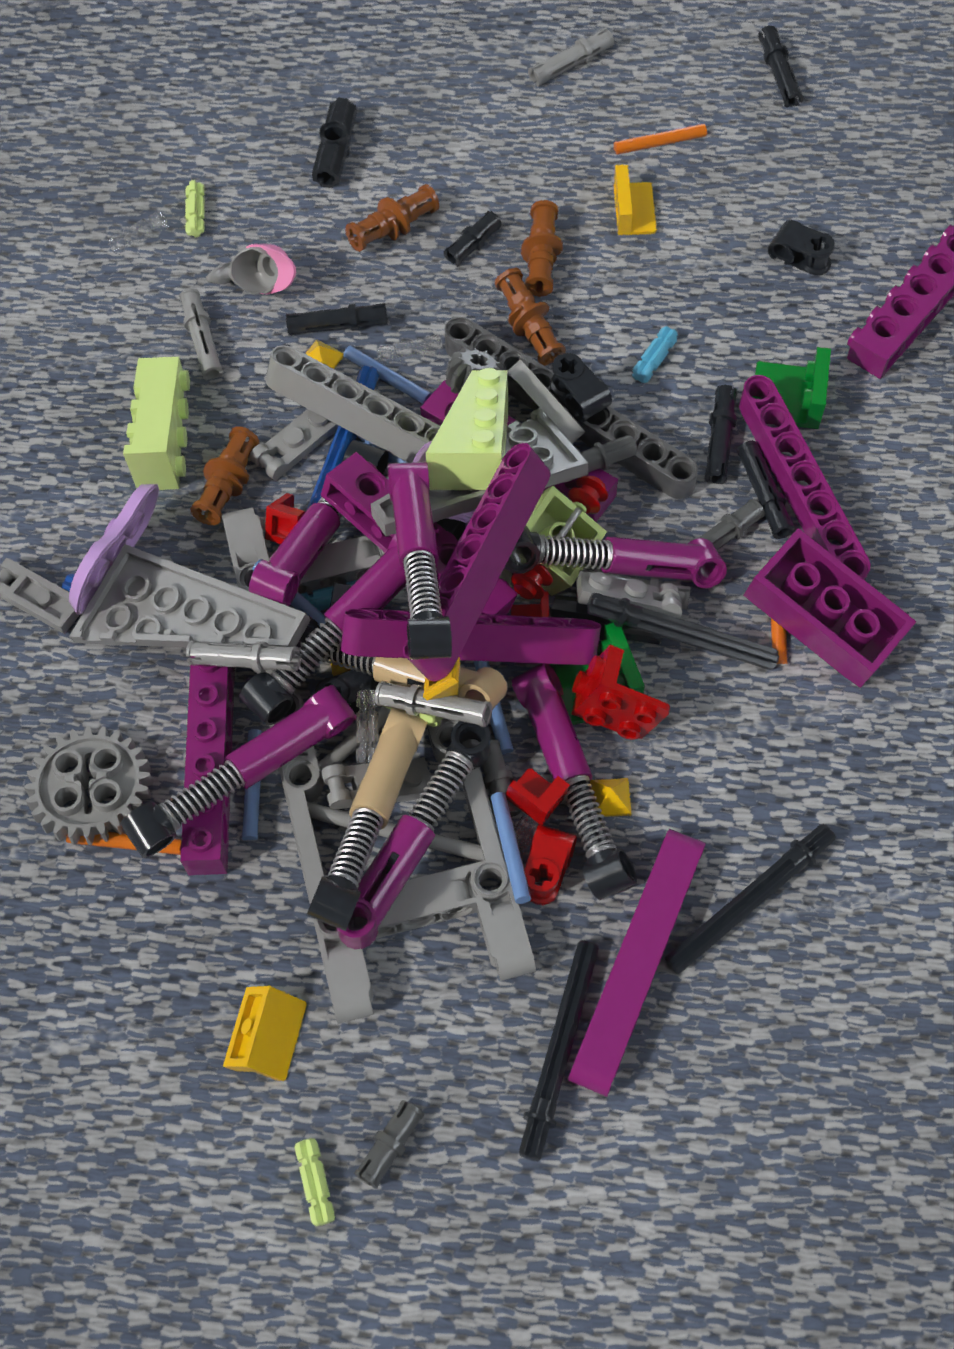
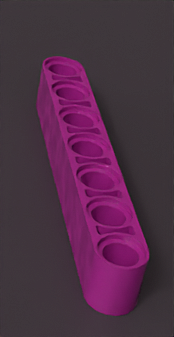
M751 376L744 383L739 405L740 412L759 444L761 452L804 533L862 579L866 580L871 567L869 558L775 384L766 376ZM752 396H758L762 399H755ZM767 424H774L777 427H770ZM781 452H788L793 456H785ZM797 481H804L808 483V485H801L797 483ZM812 510H820L825 515H817ZM829 539L836 540V541H838L841 545H839V546L833 545V544L829 543L828 540H829Z
M528 443L515 445L503 457L438 580L442 615L444 617L449 616L452 635L451 658L410 660L407 641L404 645V656L430 681L443 679L453 669L550 479L551 472Z
M378 609L346 610L344 612L341 651L348 655L361 657L406 658L403 654V648L407 641V619H411L410 612ZM480 614L459 657L460 660L589 665L592 658L598 654L602 626L598 622L578 618Z
M668 829L576 1056L568 1081L603 1096H608L613 1079L617 1074L626 1051L629 1038H631L640 1015L642 1005L646 1000L655 977L658 964H660L669 941V936L680 913L685 895L689 890L698 862L703 854L705 842Z

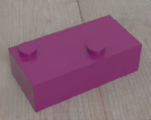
M799 528L759 571L743 595L841 675L860 688L917 622Z

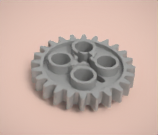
M86 726L84 736H78L77 732L72 729L70 730V740L65 741L60 736L56 737L58 747L55 749L45 745L43 749L47 757L45 759L34 757L33 759L39 770H30L26 773L32 782L24 785V789L29 796L26 799V803L32 811L31 814L36 823L41 822L45 833L53 831L59 841L68 834L72 845H76L81 836L85 837L88 845H92L96 834H100L105 842L109 839L108 831L114 829L121 835L123 834V829L120 826L121 821L130 812L143 805L140 799H150L152 796L147 787L153 784L151 774L148 773L151 771L148 759H144L145 755L141 747L136 748L133 738L129 737L124 740L119 730H116L109 737L105 726L101 727L97 735H93L90 726ZM88 756H91L89 770L93 777V779H91L90 781L88 769L86 767V759ZM116 762L112 767L102 769L105 764ZM77 766L73 771L64 773L69 767ZM88 786L90 790V799L92 802V812L90 814H87L89 799L84 790L87 789ZM115 796L111 802L102 803L107 797ZM76 800L70 807H63L68 801Z

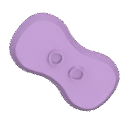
M141 484L128 499L117 519L113 518L110 521L104 535L93 543L75 573L69 592V603L77 615L83 614L124 544L134 547L143 534L155 509L159 494L158 484Z

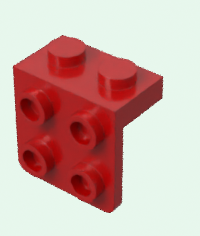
M609 645L600 656L595 655L592 658L585 672L580 671L576 676L572 692L576 693L571 714L582 718L590 725L603 726L618 732L625 739H642L669 715L670 705L618 684L617 679L624 650Z

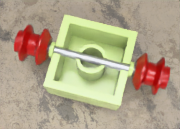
M591 475L578 477L576 480L577 488H572L568 492L569 499L552 485L543 491L526 526L530 532H537L539 535L602 541L607 531L586 513L597 514L601 509L599 502H605L608 499L609 494L604 482L598 477ZM547 562L544 565L540 563L526 573H514L511 580L514 584V590L525 599H540L544 596V590L553 596L572 587L580 571L583 570L584 565L582 568H579L578 565L576 567L572 565L567 567L566 564L564 566L560 564L555 566L553 563L551 565H548Z

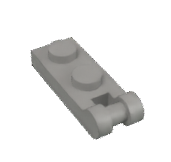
M307 409L265 444L255 446L249 455V459L258 467L262 465L266 469V474L274 481H277L335 433L339 425ZM278 452L283 457L274 458L273 455H275Z
M6 558L1 563L0 599L7 601L65 634L79 617L69 603V592L9 558ZM12 579H15V581L12 583V585H11V586H8L9 582H10Z
M580 571L576 587L578 603L587 605L591 594L599 593L618 600L625 597L630 600L631 604L679 619L682 616L683 611L679 601V590L672 583L655 587L635 579L627 581L613 578L602 572L590 573Z
M425 757L412 759L396 802L417 800L420 798V794L424 793V787H428L427 783L431 779ZM333 764L321 770L323 781L329 786L330 793L327 795L331 809L351 808L369 764L351 766ZM344 783H351L353 791L345 789Z

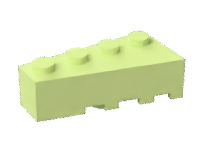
M179 357L138 358L134 381L136 400H131L130 406L133 423H128L126 432L130 445H124L123 450L124 458L136 488L141 484H158L159 490L179 489L180 477L186 476L185 457L181 456V448L187 447L186 427H182V419H188L189 417L187 398H184V391L190 390V377L188 370H183Z
M485 368L471 371L425 453L429 472V490L487 489L506 451L509 408L507 370Z

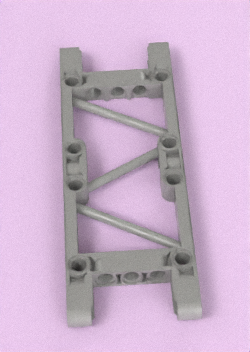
M253 507L222 514L237 586L249 591V583L253 574L252 568L255 563L260 559L267 561L270 559L260 519L255 514ZM366 536L327 544L301 579L298 592L300 594L305 592L313 594V590L333 586V582L346 584V582L358 580L384 552ZM274 669L265 670L269 674L275 671ZM296 691L292 692L291 696L294 702L290 709L297 711L304 706V703L299 693ZM383 706L380 707L320 762H318L314 746H312L279 768L310 904L322 876L325 877L312 819L348 828L351 819L347 811L331 809L327 806L311 803L321 795L323 790L321 770L326 766L342 763L386 723L391 709ZM443 718L438 727L427 725L433 754L441 764L442 759L446 758L445 755L448 748L442 744L451 739L453 727L459 722L457 720ZM471 739L462 743L464 747L474 748ZM477 767L469 775H466V780H462V788L478 844L435 834V838L428 848L480 862L408 880L379 925L376 939L477 913L491 965L497 969L499 979L503 981L536 972V966L519 904L515 903L500 837L480 767ZM301 776L311 777V780L305 785L298 786L294 784V781ZM388 822L384 829L379 830L378 836L388 838L396 824ZM488 878L497 879L501 883L498 889L491 891L485 890L480 884ZM354 917L350 919L347 928L352 931H358L366 925L367 920L362 917ZM313 918L337 1023L341 1024L374 1015L371 1003L374 994L363 949L347 947L341 942L337 931L327 930V923Z

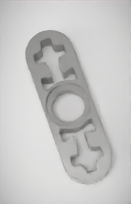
M521 359L508 370L510 375L572 444L585 433L582 427Z

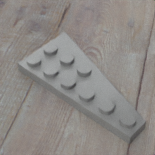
M540 408L531 412V419L521 424L515 421L507 426L505 454L517 444L528 443L551 472L546 487L569 482L572 479L588 475V462ZM429 490L433 523L451 516L473 511L477 508L486 490ZM387 494L371 503L372 517L385 536L396 534L393 502L390 501V495Z
M124 544L69 635V638L75 643L187 648L190 641L253 645L260 641L267 642L269 646L292 647L298 644L311 619L305 612Z

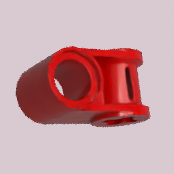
M538 825L524 869L531 896L530 902L536 905H546L556 899L565 871L571 862L569 857L572 858L577 835ZM541 877L547 879L543 882L542 886L535 884V882L540 881Z

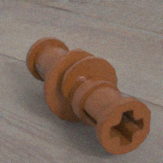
M424 184L419 187L418 192L410 196H404L397 200V202L389 197L382 198L378 202L376 212L368 215L366 219L358 223L351 222L346 225L345 233L350 245L360 252L366 249L368 243L376 239H381L388 235L392 240H397L400 234L399 231L404 235L409 234L411 222L427 212L434 213L439 209L438 196L430 185Z
M539 200L531 206L530 215L533 219V225L530 229V236L521 245V255L528 263L529 276L525 280V285L532 292L533 296L538 297L547 296L553 292V279L551 278L553 265L557 260L556 256L563 251V241L555 235L558 206L548 200Z
M519 268L507 269L496 278L494 284L498 291L503 292L512 311L509 314L508 323L513 327V332L516 336H526L529 343L534 346L538 353L537 360L540 364L545 366L553 363L558 355L566 353V348L562 343H558L552 332L551 325L544 318L549 312L550 307L546 302L535 303L532 292L527 289L522 280L523 274Z
M239 426L232 428L229 433L230 441L221 452L219 458L210 459L204 466L203 473L207 481L203 487L200 499L195 501L190 508L193 517L203 524L218 525L222 519L221 511L225 503L229 501L231 496L241 495L243 485L249 481V474L245 467L251 451L255 446L259 445V438L248 428Z

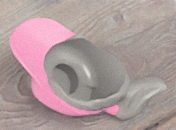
M252 244L240 250L233 261L223 263L213 269L206 276V280L220 285L233 281L246 292L272 294L283 291L292 284L296 276V267L285 251L279 246L273 244Z

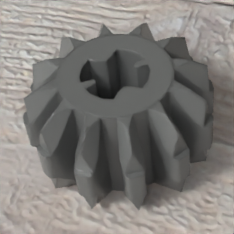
M461 348L460 351L453 352L452 357L449 359L445 383L451 387V392L459 394L471 371L485 368L505 370V366L499 362L497 356H490L488 351H478L477 348H473V350Z

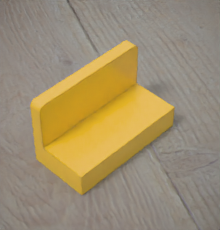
M615 165L613 187L618 235L655 234L656 219L652 183H630L628 165Z
M272 986L246 987L223 1067L238 1072H256L276 1081H285L307 1003Z

